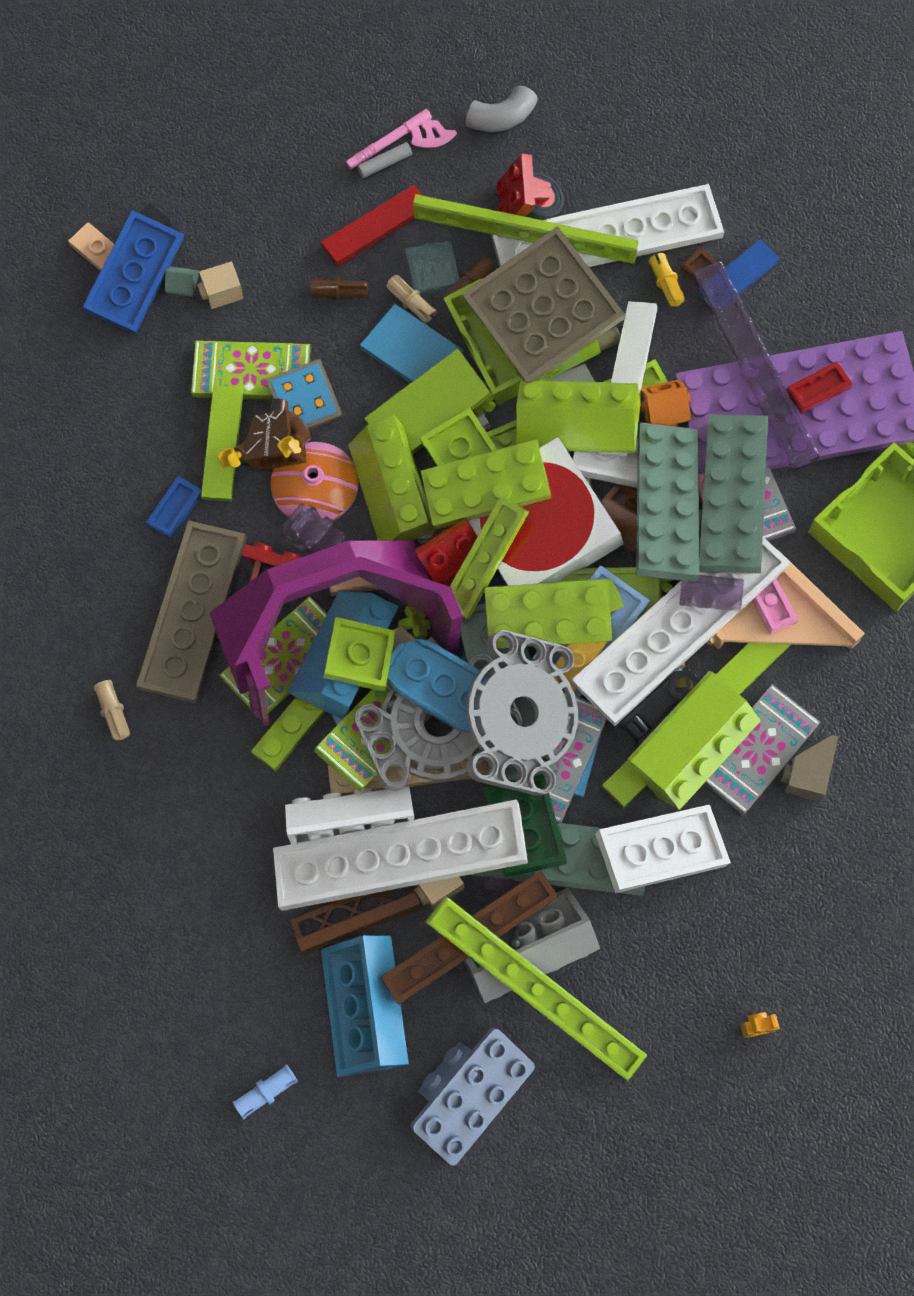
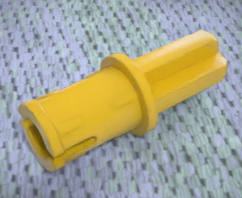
M664 253L657 254L659 263L655 255H653L648 263L657 278V287L662 289L671 307L680 306L685 301V297L677 282L678 275L676 272H672Z

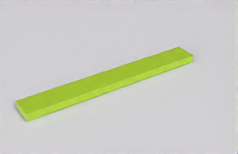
M415 194L413 202L415 219L530 243L536 242L558 226L578 253L635 264L638 240Z
M748 643L716 675L741 695L792 644ZM627 760L601 788L624 809L647 784Z
M447 896L441 900L425 921L627 1081L647 1057L646 1053Z

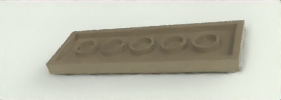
M188 520L136 684L137 689L192 703L197 702L217 637V632L209 612L229 598L247 539L246 534Z

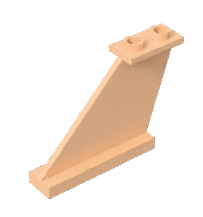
M790 562L789 567L777 577V580L798 618L797 624L769 635L751 601L706 642L709 645L713 644L717 649L721 648L724 642L847 646L851 650L859 643L865 633Z

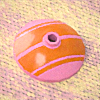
M309 442L305 444L306 463L273 469L271 492L277 507L291 520L305 525H323L337 520L351 508L357 497L359 480L354 463L344 451L331 444ZM312 472L318 474V476L314 479L308 477V475Z

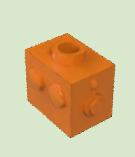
M680 379L641 388L642 403L640 408L644 413L646 423L676 427L677 423L691 420L690 395L687 392V387Z

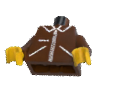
M280 398L272 399L270 413L256 415L252 419L250 430L244 441L234 449L226 448L218 454V458L223 467H228L229 465L231 467H239L240 461H244L259 471L306 463L305 444L310 440L311 434L304 421L288 410L287 400Z

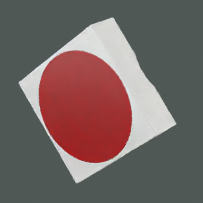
M558 437L540 448L552 499L522 506L529 513L498 567V571L507 586L560 582L570 573L589 566L624 544L620 531ZM490 515L468 521L477 536Z

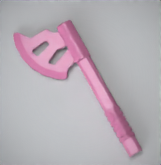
M425 109L404 122L400 127L355 154L345 163L351 170L410 132L413 137L412 145L423 148H436L445 145L457 135V132L455 130H445L438 120H431L430 112ZM419 126L425 130L426 138H422ZM432 129L437 131L438 138H435Z

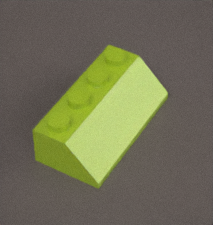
M520 380L516 405L517 445L537 439L541 448L558 437L567 451L635 453L641 404L638 383L533 381L527 384L525 380Z
M395 415L367 425L348 446L378 541L416 540L421 536L437 532V529L435 530L432 524L427 498L404 426Z
M708 671L627 760L658 799L680 810L761 720L747 700L715 673Z

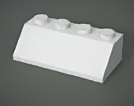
M409 786L398 790L384 787V790L373 792L371 788H364L361 792L355 790L353 795L341 796V793H330L324 795L321 800L311 801L310 798H298L292 800V804L285 805L287 836L291 844L414 820Z

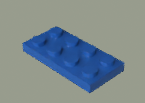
M132 210L83 305V311L136 335L165 277V270L170 267L184 239V234Z

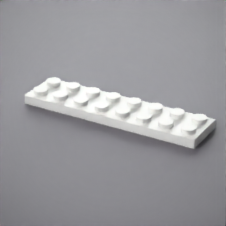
M709 184L542 220L638 240L637 256L723 238L724 235ZM491 234L499 267L533 244ZM578 253L588 267L617 261Z
M763 537L761 574L699 572L697 582L680 581L572 679V684L616 726L664 682L671 673L679 668L786 570L790 562Z
M517 800L273 848L278 907L282 911L528 863L520 808Z

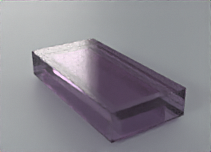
M699 575L697 582L682 581L679 605L741 612L744 579Z

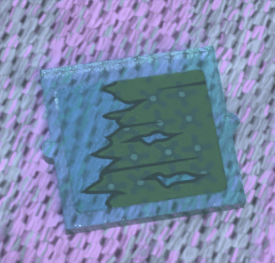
M451 240L433 244L426 242L422 246L405 248L414 291L419 290L420 293L435 291L439 293L442 289L452 288L460 280Z

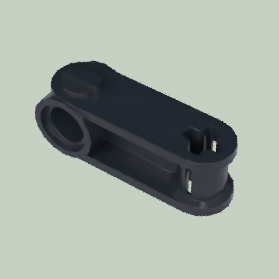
M681 665L626 715L617 726L619 728L623 727L635 740L634 745L639 747L694 688L699 679L694 673L687 671ZM680 677L686 678L689 682V690L685 694H680L675 689V682Z

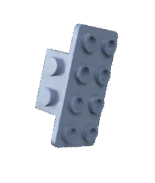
M495 1027L488 1030L473 1050L458 1042L456 1046L446 1052L443 1061L436 1070L425 1077L421 1088L417 1091L428 1101V1104L411 1123L412 1131L450 1165H456L534 1071V1063Z

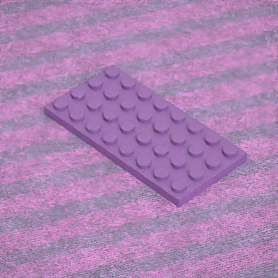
M902 331L679 372L675 376L676 380L680 379L687 387V392L691 399L689 402L691 420L686 421L687 428L698 429V475L705 473L709 415L768 416L766 467H769L770 470L888 448L894 442L897 445L914 443V371ZM838 361L853 383L852 388L800 414L786 392L787 387Z

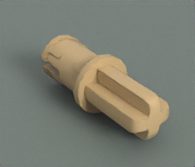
M394 275L389 279L387 288L403 303L402 307L405 309L409 308L424 324L429 323L433 319L430 315L435 316L437 310L420 296V291H414L398 275Z
M111 680L97 683L94 686V691L102 708L100 714L102 717H105L112 738L114 740H123L130 736V730L123 714L124 705L119 703Z

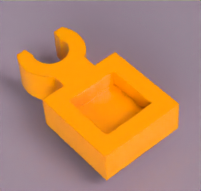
M766 1012L747 1016L749 1022L741 1025L743 1038L773 1033L780 1029L777 1016L773 1014L767 1017Z

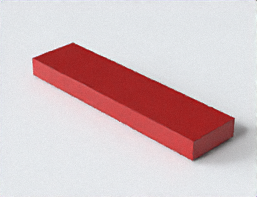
M415 185L411 186L321 241L323 249L337 267L415 220L413 210L415 194H422Z

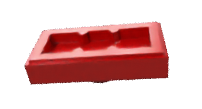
M836 361L788 386L786 392L800 414H803L851 389L853 383L839 362Z

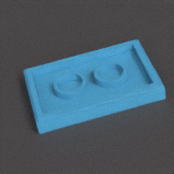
M396 304L392 306L360 344L362 351L409 383L419 378L457 348L463 354V349Z

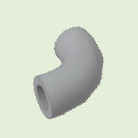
M520 85L515 86L508 98L500 103L487 104L474 100L468 110L465 125L468 128L485 132L509 130L527 118L538 101L537 95L530 88Z

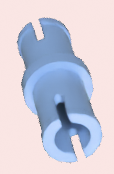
M286 1064L266 1080L262 1081L260 1079L257 1081L256 1087L232 1103L244 1120L267 1102L269 1105L275 1101L274 1097L294 1083L296 1084L298 1080Z

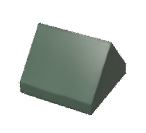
M173 266L165 270V293L193 297L199 271Z

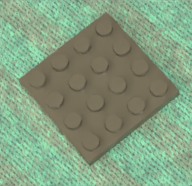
M558 226L462 293L467 304L527 384L539 380L625 319L624 312Z

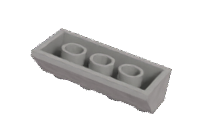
M569 888L557 892L558 898L520 923L518 939L521 942V946L515 951L545 975L557 971L561 967L580 958H585L600 949L590 919ZM513 928L499 937L507 945L512 938ZM471 957L464 960L484 1003L512 991Z

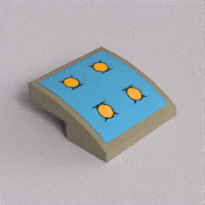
M320 359L266 379L273 399L287 400L288 410L301 418L308 430L343 417Z

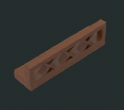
M412 886L406 887L408 895L394 901L387 899L390 890L385 891L383 897L372 893L341 899L290 919L303 956L420 910L421 906L416 892L413 891ZM370 896L380 901L377 908L364 913L358 911L362 899ZM356 902L355 905H354V908H351V907H349V906H346V905H349V904H351V903ZM342 908L351 912L347 920L337 924L328 922L332 912L336 909ZM326 914L324 920L318 918L319 916ZM309 920L322 924L319 931L304 937L299 927V924Z

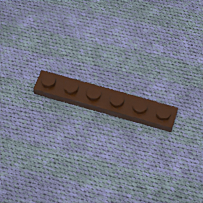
M540 870L472 915V917L497 937H500L558 898V896ZM442 935L380 978L399 1005L469 958V956Z

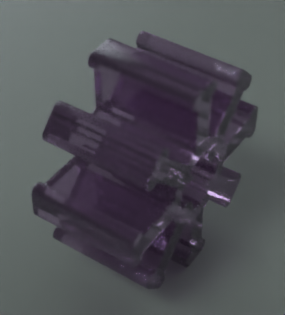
M300 503L281 526L285 529L283 531L285 536L297 542L295 546L303 552L306 549L309 554L346 542L344 532L332 527L334 522L328 516H325L323 519L315 507L311 505L306 507L303 503Z

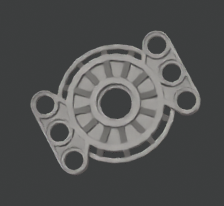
M501 630L488 638L487 651L494 660L478 672L471 683L467 696L466 717L469 730L476 745L482 751L468 759L467 772L477 782L531 795L547 794L554 789L556 784V776L549 765L557 762L567 752L574 740L578 727L576 697L569 681L563 675V673L570 671L573 667L574 655L569 648L563 645L508 630ZM498 637L506 639L509 644V650L506 654L499 652L496 648ZM526 645H531L536 649L537 658L535 661H530L525 657L524 648ZM555 652L562 654L565 659V665L562 669L557 668L552 662V656ZM490 670V675L481 684L480 681L483 676ZM562 689H564V691H565V693H566V695H567V697H568V701H569V706H570V707L567 706L566 697H565V695H564ZM518 697H524L529 700L534 708L535 720L528 727L517 725L510 715L511 704ZM568 715H571L569 732L567 733L566 728L568 725ZM561 740L565 741L561 749L554 754L553 750L559 745ZM541 757L545 758L548 761L544 762L541 759ZM479 758L486 759L489 763L487 775H481L476 769V762ZM508 765L514 766L518 771V778L515 782L508 781L505 776V769ZM537 772L542 773L546 777L547 784L544 789H539L534 784L533 778Z
M479 654L474 656L469 664L472 666L480 662L488 664L493 659L488 655ZM392 688L383 703L382 709L372 704H366L357 710L355 721L359 733L382 783L391 790L403 788L409 780V774L432 781L451 780L464 776L468 773L467 767L452 773L450 769L460 766L466 761L468 762V759L479 750L471 733L461 732L453 728L446 736L436 737L429 734L424 727V719L428 713L399 695L395 701H391L396 693ZM513 701L510 707V715L516 719L517 725L522 727L521 714ZM387 709L392 710L391 715L387 713ZM367 712L375 713L378 716L376 725L373 727L363 726L360 722L363 714ZM380 739H385L391 744V749L384 755L377 754L373 750L374 743ZM483 758L477 760L476 768L483 762ZM411 762L418 765L417 770L411 767ZM391 767L401 768L404 772L403 778L399 782H390L386 778L388 769ZM425 768L444 770L445 774L425 773L424 770Z

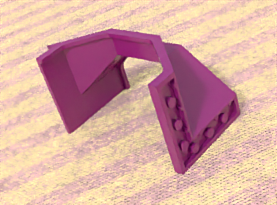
M414 540L346 541L265 570L209 612L239 693L248 692L253 716L255 719L261 718L264 727L270 725L265 689L270 688V683L261 663V658L283 603L361 577L427 615L439 645L457 656L463 621L462 611L451 587L430 580L426 568L414 551L417 549Z

